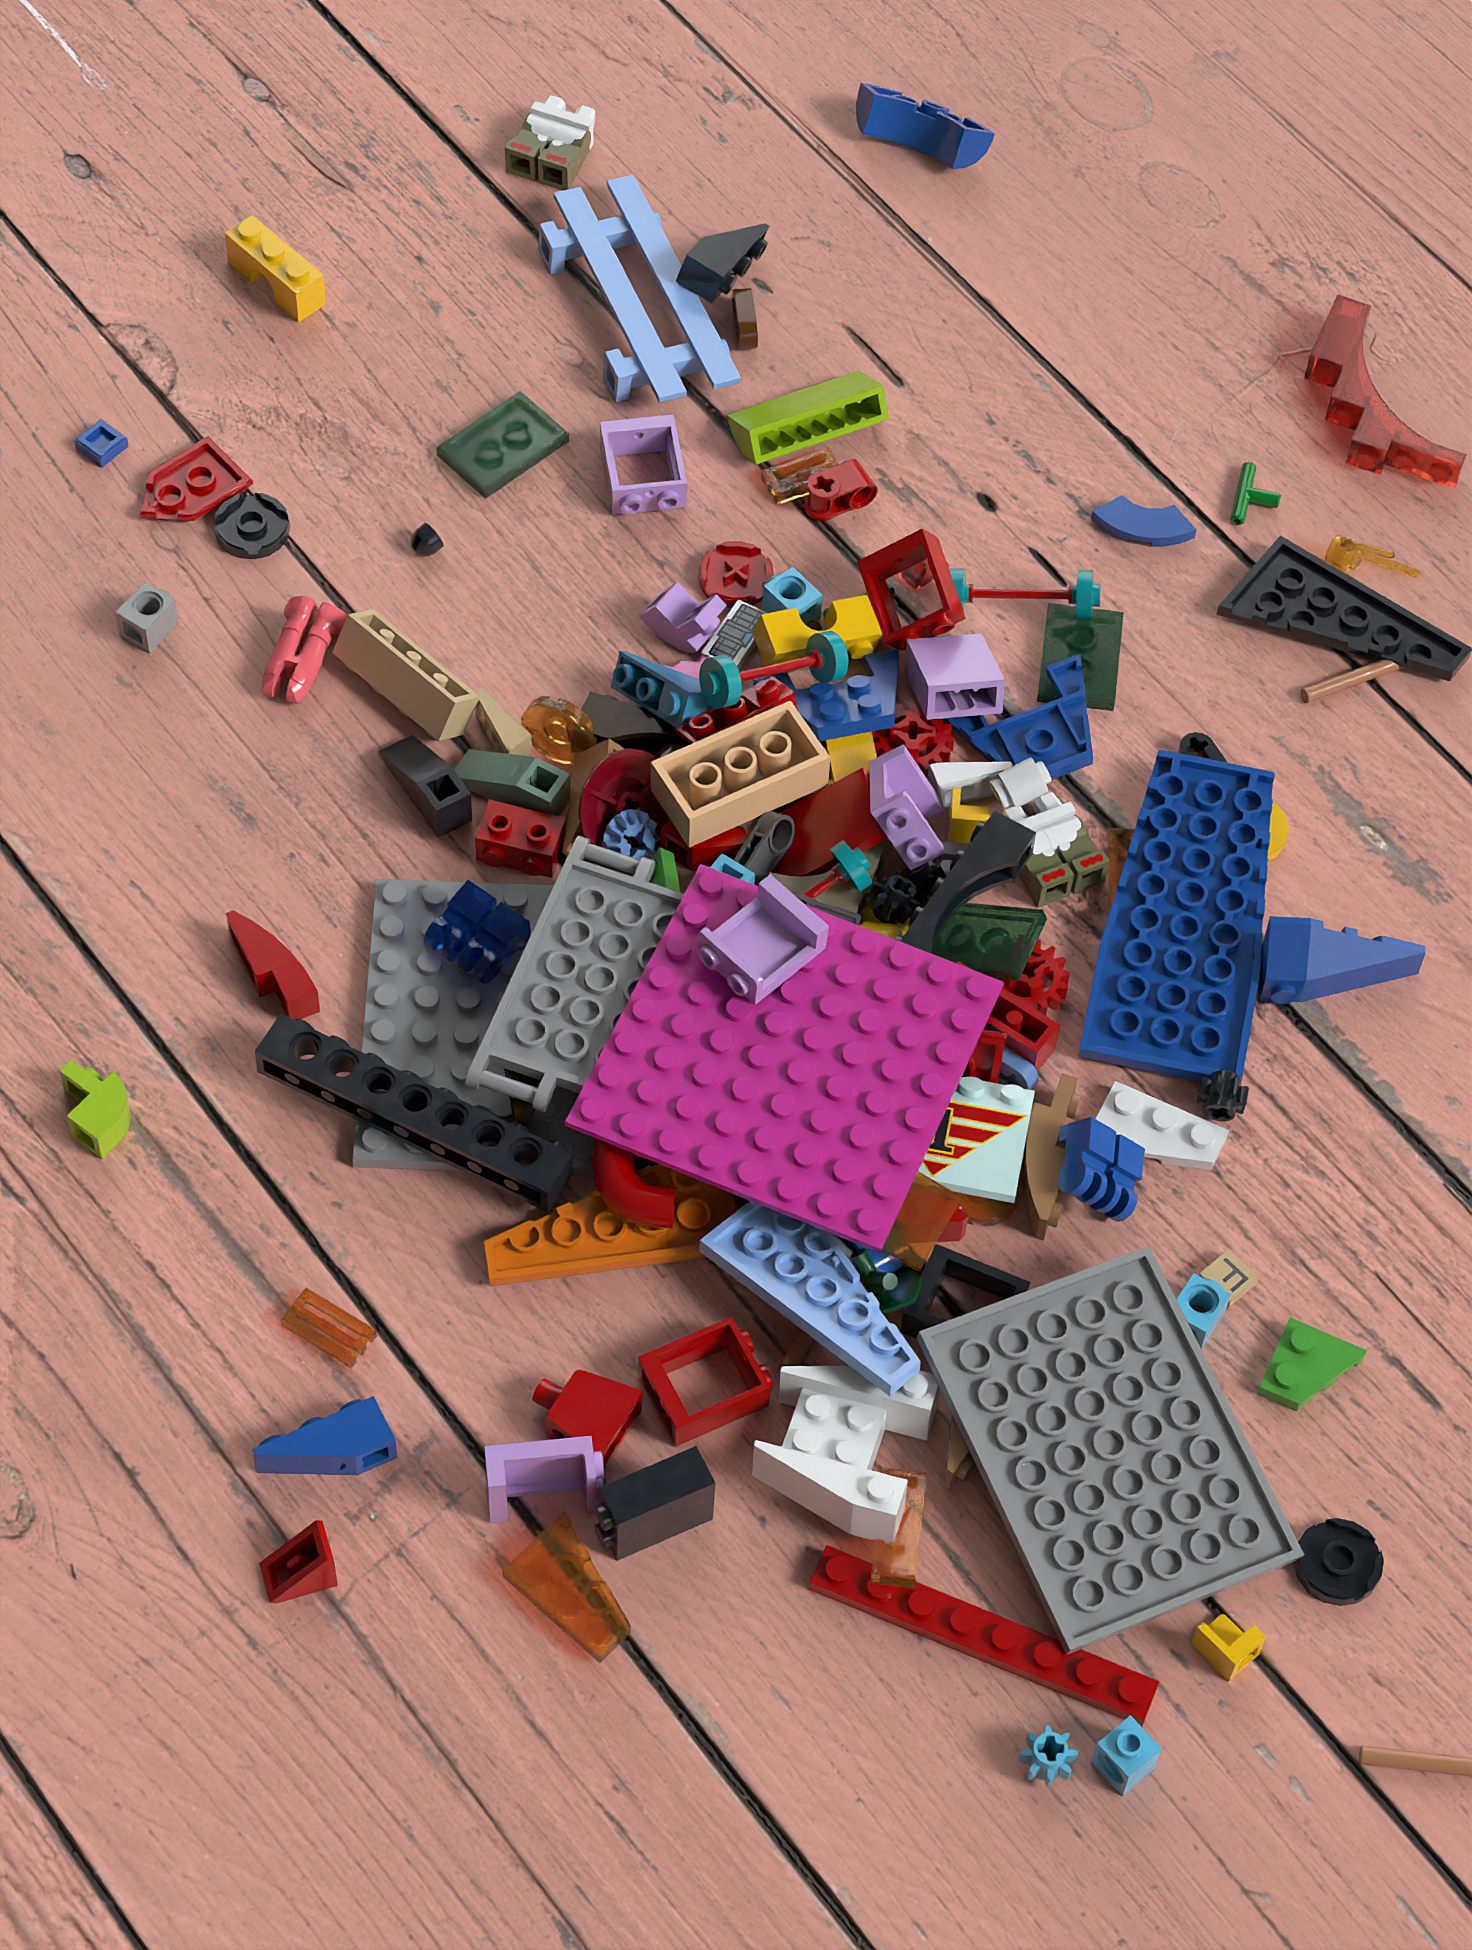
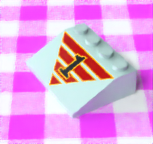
M961 1077L913 1184L1014 1203L1035 1091L1023 1089L1013 1084L1002 1085L982 1081L976 1077Z

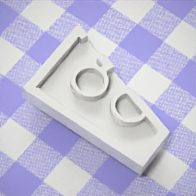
M1117 1081L1114 1082L1096 1117L1098 1121L1115 1130L1116 1135L1122 1134L1145 1148L1144 1157L1158 1159L1161 1164L1210 1171L1229 1133V1130Z

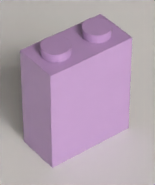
M982 633L907 639L905 674L927 720L1003 713L1005 679Z

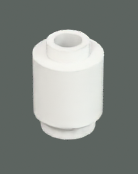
M1030 757L998 773L997 779L991 781L990 785L1000 806L1005 810L1013 806L1020 807L1048 793L1046 784L1052 782L1044 763L1042 761L1035 763Z

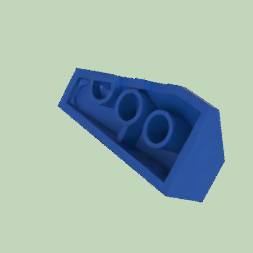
M1270 916L1262 943L1259 998L1260 1001H1273L1277 1004L1304 1002L1416 975L1419 973L1426 953L1425 946L1383 935L1372 940L1359 937L1357 929L1344 927L1341 932L1324 928L1323 921L1312 918Z

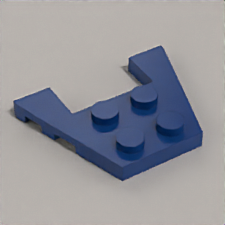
M896 649L864 655V666L869 677L856 675L850 677L847 681L832 684L819 682L811 685L810 688L796 690L788 673L782 672L753 679V686L762 680L774 676L795 692L798 712L819 741L895 727L899 652Z
M1079 654L1047 666V677L1059 697L1057 700L988 725L983 715L943 718L947 724H951L952 728L989 762H1011L1012 766L1031 757L1035 763L1039 761L1044 763L1051 780L1093 764L1090 727Z

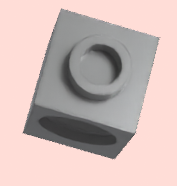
M145 582L116 611L119 635L148 653H151L179 624L174 598L163 589L157 590Z

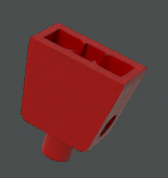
M576 1370L564 1388L543 1378L534 1391L532 1401L549 1410L545 1420L546 1434L550 1439L592 1436L593 1452L602 1451L603 1468L605 1469L642 1411L643 1391L584 1370Z

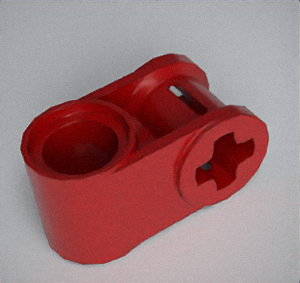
M857 459L846 460L837 466L816 472L809 477L807 482L809 496L805 499L804 511L813 520L827 521L848 511L867 506L877 496L878 487Z

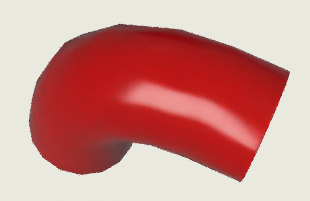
M599 1139L594 1140L592 1152L594 1183L607 1207L627 1222L651 1228L673 1229L675 1186L644 1183L635 1173V1154Z

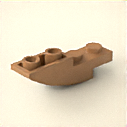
M1064 1073L1061 1075L1051 1107L1034 1103L1022 1161L1023 1195L1028 1219L1035 1238L1043 1241L1048 1226L1057 1227L1063 1208V1203L1057 1202L1059 1193L1062 1191L1058 1186L1059 1172L1065 1165L1066 1146L1059 1142L1060 1126L1065 1125L1067 1117L1075 1119L1082 1097L1075 1094L1078 1078Z

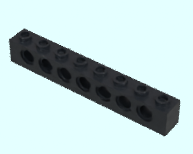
M280 1014L255 1049L258 1073L549 1213L573 1175V1153L569 1152L563 1144L554 1140L546 1141L532 1134L527 1127L520 1123H509L502 1120L482 1105L473 1106L459 1099L455 1093L447 1088L431 1086L423 1082L418 1075L411 1071H400L386 1064L376 1054L360 1052L350 1047L345 1040L338 1036L331 1035L329 1037L315 1030L303 1019H292ZM304 1055H313V1056H314V1057H312V1058H310V1059H301V1058H300V1057H302V1056H304ZM340 1072H349V1073H351V1074H349V1075H347V1076H343V1077L336 1076V1074H338V1073H340ZM377 1089L386 1090V1092L382 1094L372 1093L374 1090ZM411 1107L424 1108L417 1112H412L408 1110ZM449 1124H456L460 1126L456 1129L444 1128ZM484 1142H494L497 1145L484 1147L481 1144ZM524 1159L534 1161V1163L529 1165H522L517 1162Z

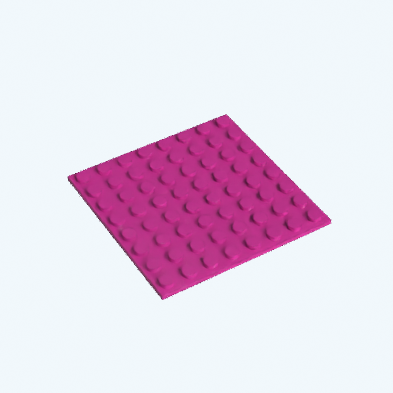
M700 864L566 1118L565 1126L881 1253L1003 989L1004 982L806 905L829 925L826 949L754 1005L745 996L737 995L719 972L715 969L707 968L701 962L697 953L699 931L707 927L713 932L757 897L758 886Z

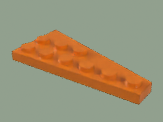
M661 1164L656 1166L648 1165L635 1171L640 1180L651 1185L675 1186L673 1229L651 1228L627 1222L607 1207L596 1189L591 1192L590 1196L573 1204L568 1202L557 1207L556 1212L534 1222L529 1220L485 1240L484 1251L489 1285L492 1287L707 1258L699 1251L700 1240L737 1212L734 1194Z

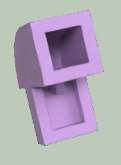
M676 582L662 590L639 615V618L661 640L680 651L693 653L697 652L719 627L720 619L717 616L727 605L717 594L698 604L680 583Z

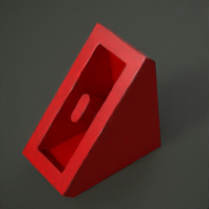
M315 1520L259 1563L270 1603L277 1604L338 1586L334 1558L323 1521Z

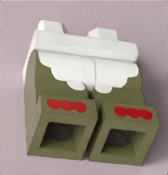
M549 95L543 103L535 101L531 107V113L526 116L516 138H510L505 146L506 172L535 181L539 175V183L563 191L570 189L588 151H590L594 144L595 110L582 105L577 108L575 114L566 111L565 102L561 98ZM521 158L530 160V167H522L518 164V161ZM552 169L561 170L562 178L552 176L550 171Z
M1050 792L1034 801L1033 809L1036 815L1027 818L1021 806H1013L1002 812L1003 815L1036 832L1033 855L1019 874L1037 908L1069 896L1070 890L1075 894L1105 882L1110 860L1104 850H1098L1092 842L1082 820L1076 815V809L1071 801L1062 804L1054 793ZM1091 872L1090 876L1082 878L1083 875ZM1056 886L1054 890L1047 892V889Z

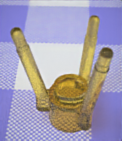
M1340 534L1334 537L1325 555L1326 562L1349 576L1351 575L1346 571L1348 569L1355 571L1362 559L1414 577L1420 576L1419 570L1391 560L1395 556L1393 551L1358 542Z

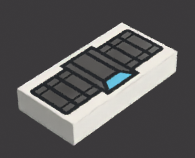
M737 600L701 652V656L714 657L726 655L734 661L739 670L756 646L753 632L761 614H766L767 612Z

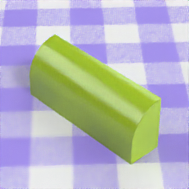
M858 370L728 414L727 419L740 451L748 460L757 465L889 420L883 385Z

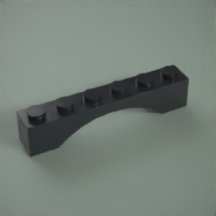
M994 810L986 823L980 821L971 835V844L965 851L960 849L956 853L950 864V873L945 879L941 877L937 879L930 891V900L924 908L918 906L913 912L908 923L909 929L905 935H897L894 939L931 953L934 941L943 925L957 909L975 896L992 888L1013 883L1033 855L1036 832Z

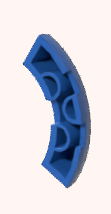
M860 84L856 101V119L858 128L863 135L911 147L938 159L952 169H962L977 163L987 153L993 141L995 133L969 117H965L963 122V119L959 116L949 113L950 109L925 99L922 100L921 105H918L919 103L916 100L902 96L903 92L871 84Z

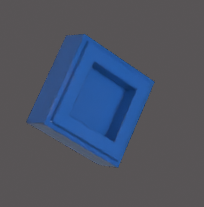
M102 419L74 440L75 448L100 467H104L128 447L127 437Z

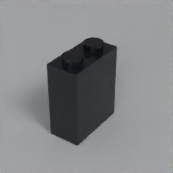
M697 1446L599 1487V1505L594 1506L599 1523L595 1524L594 1527L604 1549L610 1547L617 1561L713 1520L716 1483Z

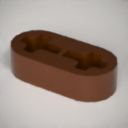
M733 289L732 309L738 349H755L758 346V331L752 289Z

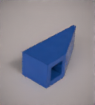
M374 1396L365 1400L356 1399L350 1401L336 1413L324 1418H311L305 1421L299 1429L283 1436H270L264 1439L258 1447L252 1449L257 1472L274 1474L359 1475L397 1458L396 1439Z

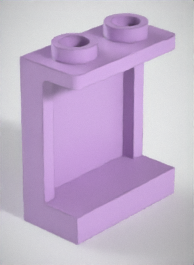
M903 744L869 761L870 812L909 869L913 870L943 855L944 846L926 821V819L943 811V802L905 745Z
M770 874L759 883L757 897L713 932L707 927L699 931L697 953L701 962L707 968L715 969L719 972L737 995L745 996L756 1005L826 949L829 925Z
M592 1436L485 1446L490 1524L508 1522L507 1497L582 1490L585 1492L587 1513L595 1512L594 1506H596V1497H599V1487L603 1486L604 1468L602 1451L593 1452Z

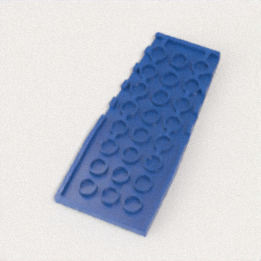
M1165 750L1158 751L1099 946L1078 1057L1201 1081L1202 1077L1210 1079V1075L1214 1071L1227 1070L1236 1073L1242 1082L1260 978L1263 939L1262 924L1265 912L1264 897L1268 872L1267 856L1270 845L1269 829L1273 804L1274 772Z

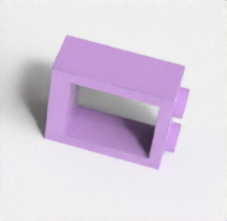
M674 414L600 422V450L612 515L686 507L687 481ZM666 451L672 481L619 486L614 456Z

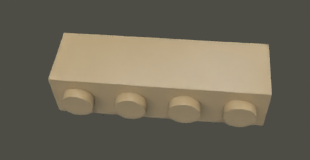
M374 609L348 614L332 653L341 659L349 670L359 674L371 684L375 692L384 695L395 704L400 713L410 717L419 724L431 738L441 741L464 735L480 696Z

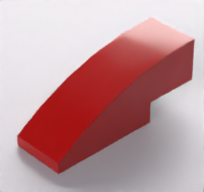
M234 910L227 912L229 936L258 996L262 997L275 992L286 1016L292 1019H303L319 1013L318 990L307 971L292 952L274 935L254 921Z

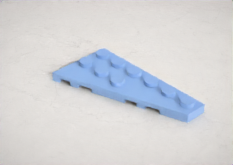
M748 1202L700 1240L699 1251L888 1396H891L919 1373V1358L895 1324L889 1323L879 1309L880 1303L872 1292L868 1293L859 1281V1273L831 1233L760 1204L750 1205V1202Z

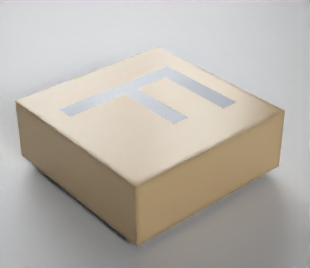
M1230 1249L1226 1250L1199 1273V1276L1204 1279L1209 1278L1218 1282L1226 1292L1231 1294L1227 1308L1254 1287L1259 1279V1276Z

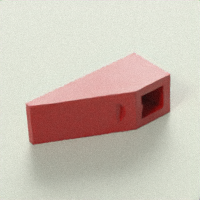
M772 676L742 692L739 701L735 705L719 709L712 708L703 714L696 715L690 721L676 727V733L690 744H693L788 701H791L798 711L795 692Z

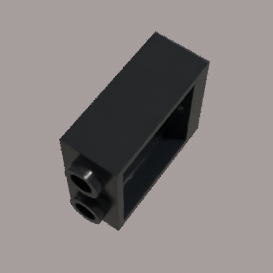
M935 1244L920 1276L921 1291L915 1303L906 1306L903 1312L900 1332L916 1338L919 1331L947 1321L928 1313L945 1275L1004 1299L1029 1291L1031 1282Z

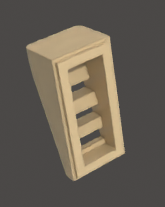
M480 687L474 691L480 696L475 707L476 716L496 752L532 757L531 734L484 689Z

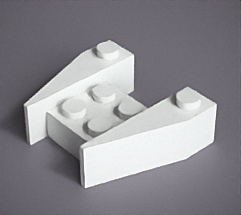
M782 1366L780 1371L779 1402L796 1406L782 1447L755 1440L752 1476L851 1535L893 1546L905 1510L908 1480L872 1471V1467L885 1430L927 1441L938 1408L940 1387L934 1374L919 1370V1373L891 1396H888L850 1366Z

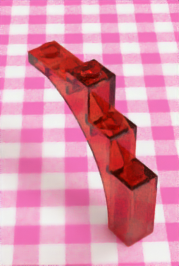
M1337 294L1310 353L1304 378L1334 388L1325 421L1355 430L1346 463L1381 475L1384 466L1388 465L1400 471L1432 480L1435 483L1456 488L1467 454L1430 442L1401 421L1387 406L1371 381L1363 354V334L1367 326L1371 305Z

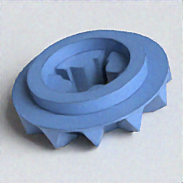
M635 809L622 811L607 825L603 835L602 848L639 860L642 857L649 859L656 854L654 851L655 843L661 839L655 832L657 823L649 818L648 813ZM624 835L635 837L639 841V847H631L627 843L628 840L623 838Z

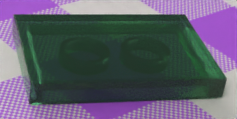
M519 391L436 447L437 456L486 499L568 443L569 433L525 394Z
M1048 603L1037 702L1049 703L1059 699L1047 677V666L1079 654L1085 688L1086 708L1114 710L1124 612L1093 608L1092 620H1076V606Z
M966 903L957 909L943 925L934 941L931 954L954 963L959 961L970 969L995 979L1019 981L1047 921V917L1042 909Z

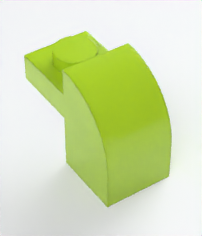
M69 1060L59 1072L64 1092L79 1102L67 1115L71 1136L99 1158L103 1159L121 1142L130 1126L131 1114L125 1086L121 1078L114 1071L102 1080L99 1074L92 1068L86 1066L83 1069L73 1060Z

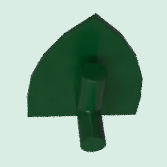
M865 1248L858 1249L850 1255L867 1286L865 1288L868 1293L872 1292L880 1303L879 1309L882 1314L893 1312L916 1302L921 1291V1279L916 1270L903 1266L894 1273L877 1270Z

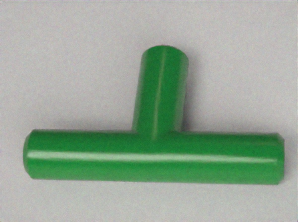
M1252 462L1242 464L1230 521L1235 525L1244 524L1249 502L1274 508L1279 507L1280 493L1252 488L1257 469L1256 465Z

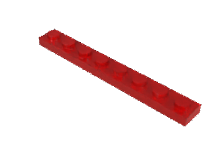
M829 1545L825 1546L809 1582L808 1589L1121 1719L1125 1720L1131 1715L1141 1727L1144 1724L1160 1682L1082 1649L1066 1655L1058 1639Z

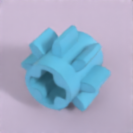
M1047 1725L1045 1732L1038 1737L1031 1732L1027 1734L1025 1742L1030 1749L1021 1751L1019 1762L1029 1763L1028 1780L1037 1777L1045 1781L1047 1788L1051 1787L1052 1781L1058 1776L1064 1780H1069L1072 1770L1067 1764L1076 1762L1078 1751L1068 1749L1067 1742L1070 1736L1068 1732L1061 1736L1058 1733L1052 1732L1050 1725ZM1042 1752H1050L1051 1759L1055 1761H1047L1046 1754Z

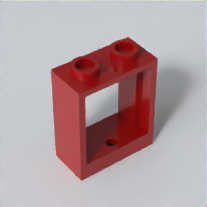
M923 528L857 561L871 606L882 632L883 642L899 651H906L907 639L928 638L934 634L947 633L954 629L956 623L966 619L938 537ZM927 559L943 608L902 628L886 579Z
M732 1317L638 1356V1377L675 1447L769 1406L770 1389L774 1386L771 1374L765 1364L758 1365L752 1354L754 1346L748 1332L744 1328L739 1330ZM726 1349L748 1391L689 1416L667 1374Z

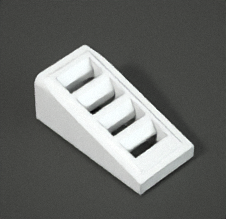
M1011 762L934 763L928 767L927 780L942 800L944 808L950 806L952 788H961L960 803L994 795L990 782L997 779L998 773L1012 767Z

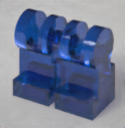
M467 880L449 900L447 909L430 924L424 936V944L433 951L443 946L441 951L442 957L448 961H454L458 958L457 966L464 972H469L475 967L473 977L482 984H488L497 976L502 966L517 950L522 952L525 949L531 936L530 921L503 902L497 905V900L494 896L470 880Z

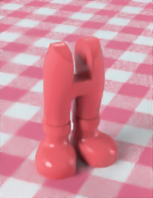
M295 596L288 600L284 608V616L287 621L282 628V633L266 666L262 681V693L271 697H276L279 694L285 680L289 681L286 699L288 702L299 704L312 687L321 668L326 649L332 638L338 639L348 616L344 611L327 602H322L318 609L314 600L306 596ZM310 629L303 649L296 656L300 643L306 635V630Z

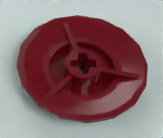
M626 748L608 754L592 768L582 787L578 808L581 832L583 837L590 839V844L602 847L606 827L621 812V809L622 811L635 809L648 813L649 818L657 823L655 832L661 838V829L670 818L651 791V762L657 758L649 752ZM624 835L623 838L628 840L627 843L631 847H639V841L635 837ZM660 840L655 843V852L660 848Z

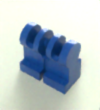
M1092 1116L1060 1126L1059 1142L1066 1146L1065 1165L1059 1172V1188L1068 1195L1076 1197L1080 1202L1090 1205L1091 1208L1103 1213L1113 1221L1120 1222L1127 1219L1133 1213L1137 1204V1194L1134 1191L1136 1181L1142 1180L1145 1148L1122 1134L1116 1135L1115 1130Z

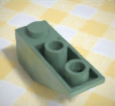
M468 749L454 768V771L467 789L489 800L560 816L569 804L570 773L536 757Z

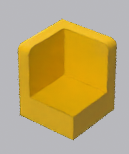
M952 788L948 842L971 843L970 838L977 824L980 821L986 823L991 816L989 815L990 807L960 805L961 788Z
M1221 1614L1209 1625L1202 1622L1197 1626L1191 1644L1230 1681L1260 1654L1266 1636L1254 1624L1243 1633L1226 1615Z

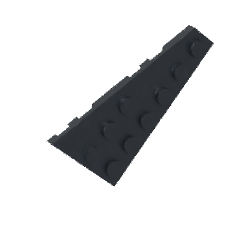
M1281 535L1219 604L1217 615L1373 660H1389L1401 668L1446 681H1451L1470 658L1472 652L1470 646Z

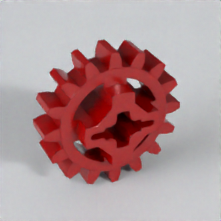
M915 702L910 703L909 709H903L899 703L896 704L895 727L872 731L877 757L904 744L926 778L930 764L950 762L951 751H953L954 737L951 736L952 725L943 724V718L927 720L923 711L917 710Z
M1020 937L1019 944L1015 946L1008 939L1004 940L1003 950L993 947L990 959H984L982 974L1003 981V989L1045 1016L1047 1015L1048 1007L1057 1011L1060 1000L1066 998L1070 972L1064 970L1065 958L1059 957L1054 959L1056 949L1054 946L1043 950L1041 949L1040 939H1036L1033 945H1027L1025 937ZM1006 966L1007 969L1003 970V975L999 977V972ZM1051 980V986L1044 992L1043 988L1047 987V982Z

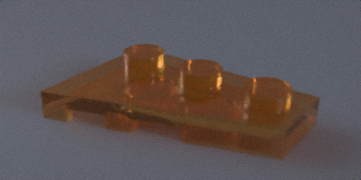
M565 1510L503 1569L504 1579L599 1663L631 1633V1625L606 1581L602 1580L591 1560L589 1551L578 1538Z

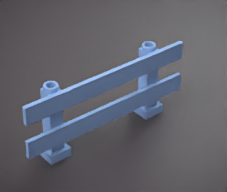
M634 175L607 181V188L622 216L600 221L595 216L581 187L555 192L554 200L569 228L558 230L554 221L541 223L538 250L550 274L564 271L565 260L584 256L634 356L623 358L619 349L605 352L603 378L615 402L630 400L631 388L648 384L659 403L685 397L687 391L680 376L701 371L705 372L713 390L741 383V376L730 358L728 344L725 339H720L698 295L676 282L682 265L662 230L659 214L657 212L653 213ZM633 244L638 245L688 343L664 348L613 249Z

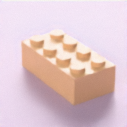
M788 701L652 761L651 791L690 848L759 817L763 813L772 811L828 786L830 756L793 703Z

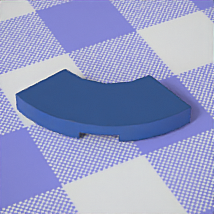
M1123 495L1092 510L1091 519L1109 534L1127 542L1129 539L1152 543L1151 546H1170L1195 538L1197 530L1175 505L1161 509L1145 508L1133 504Z

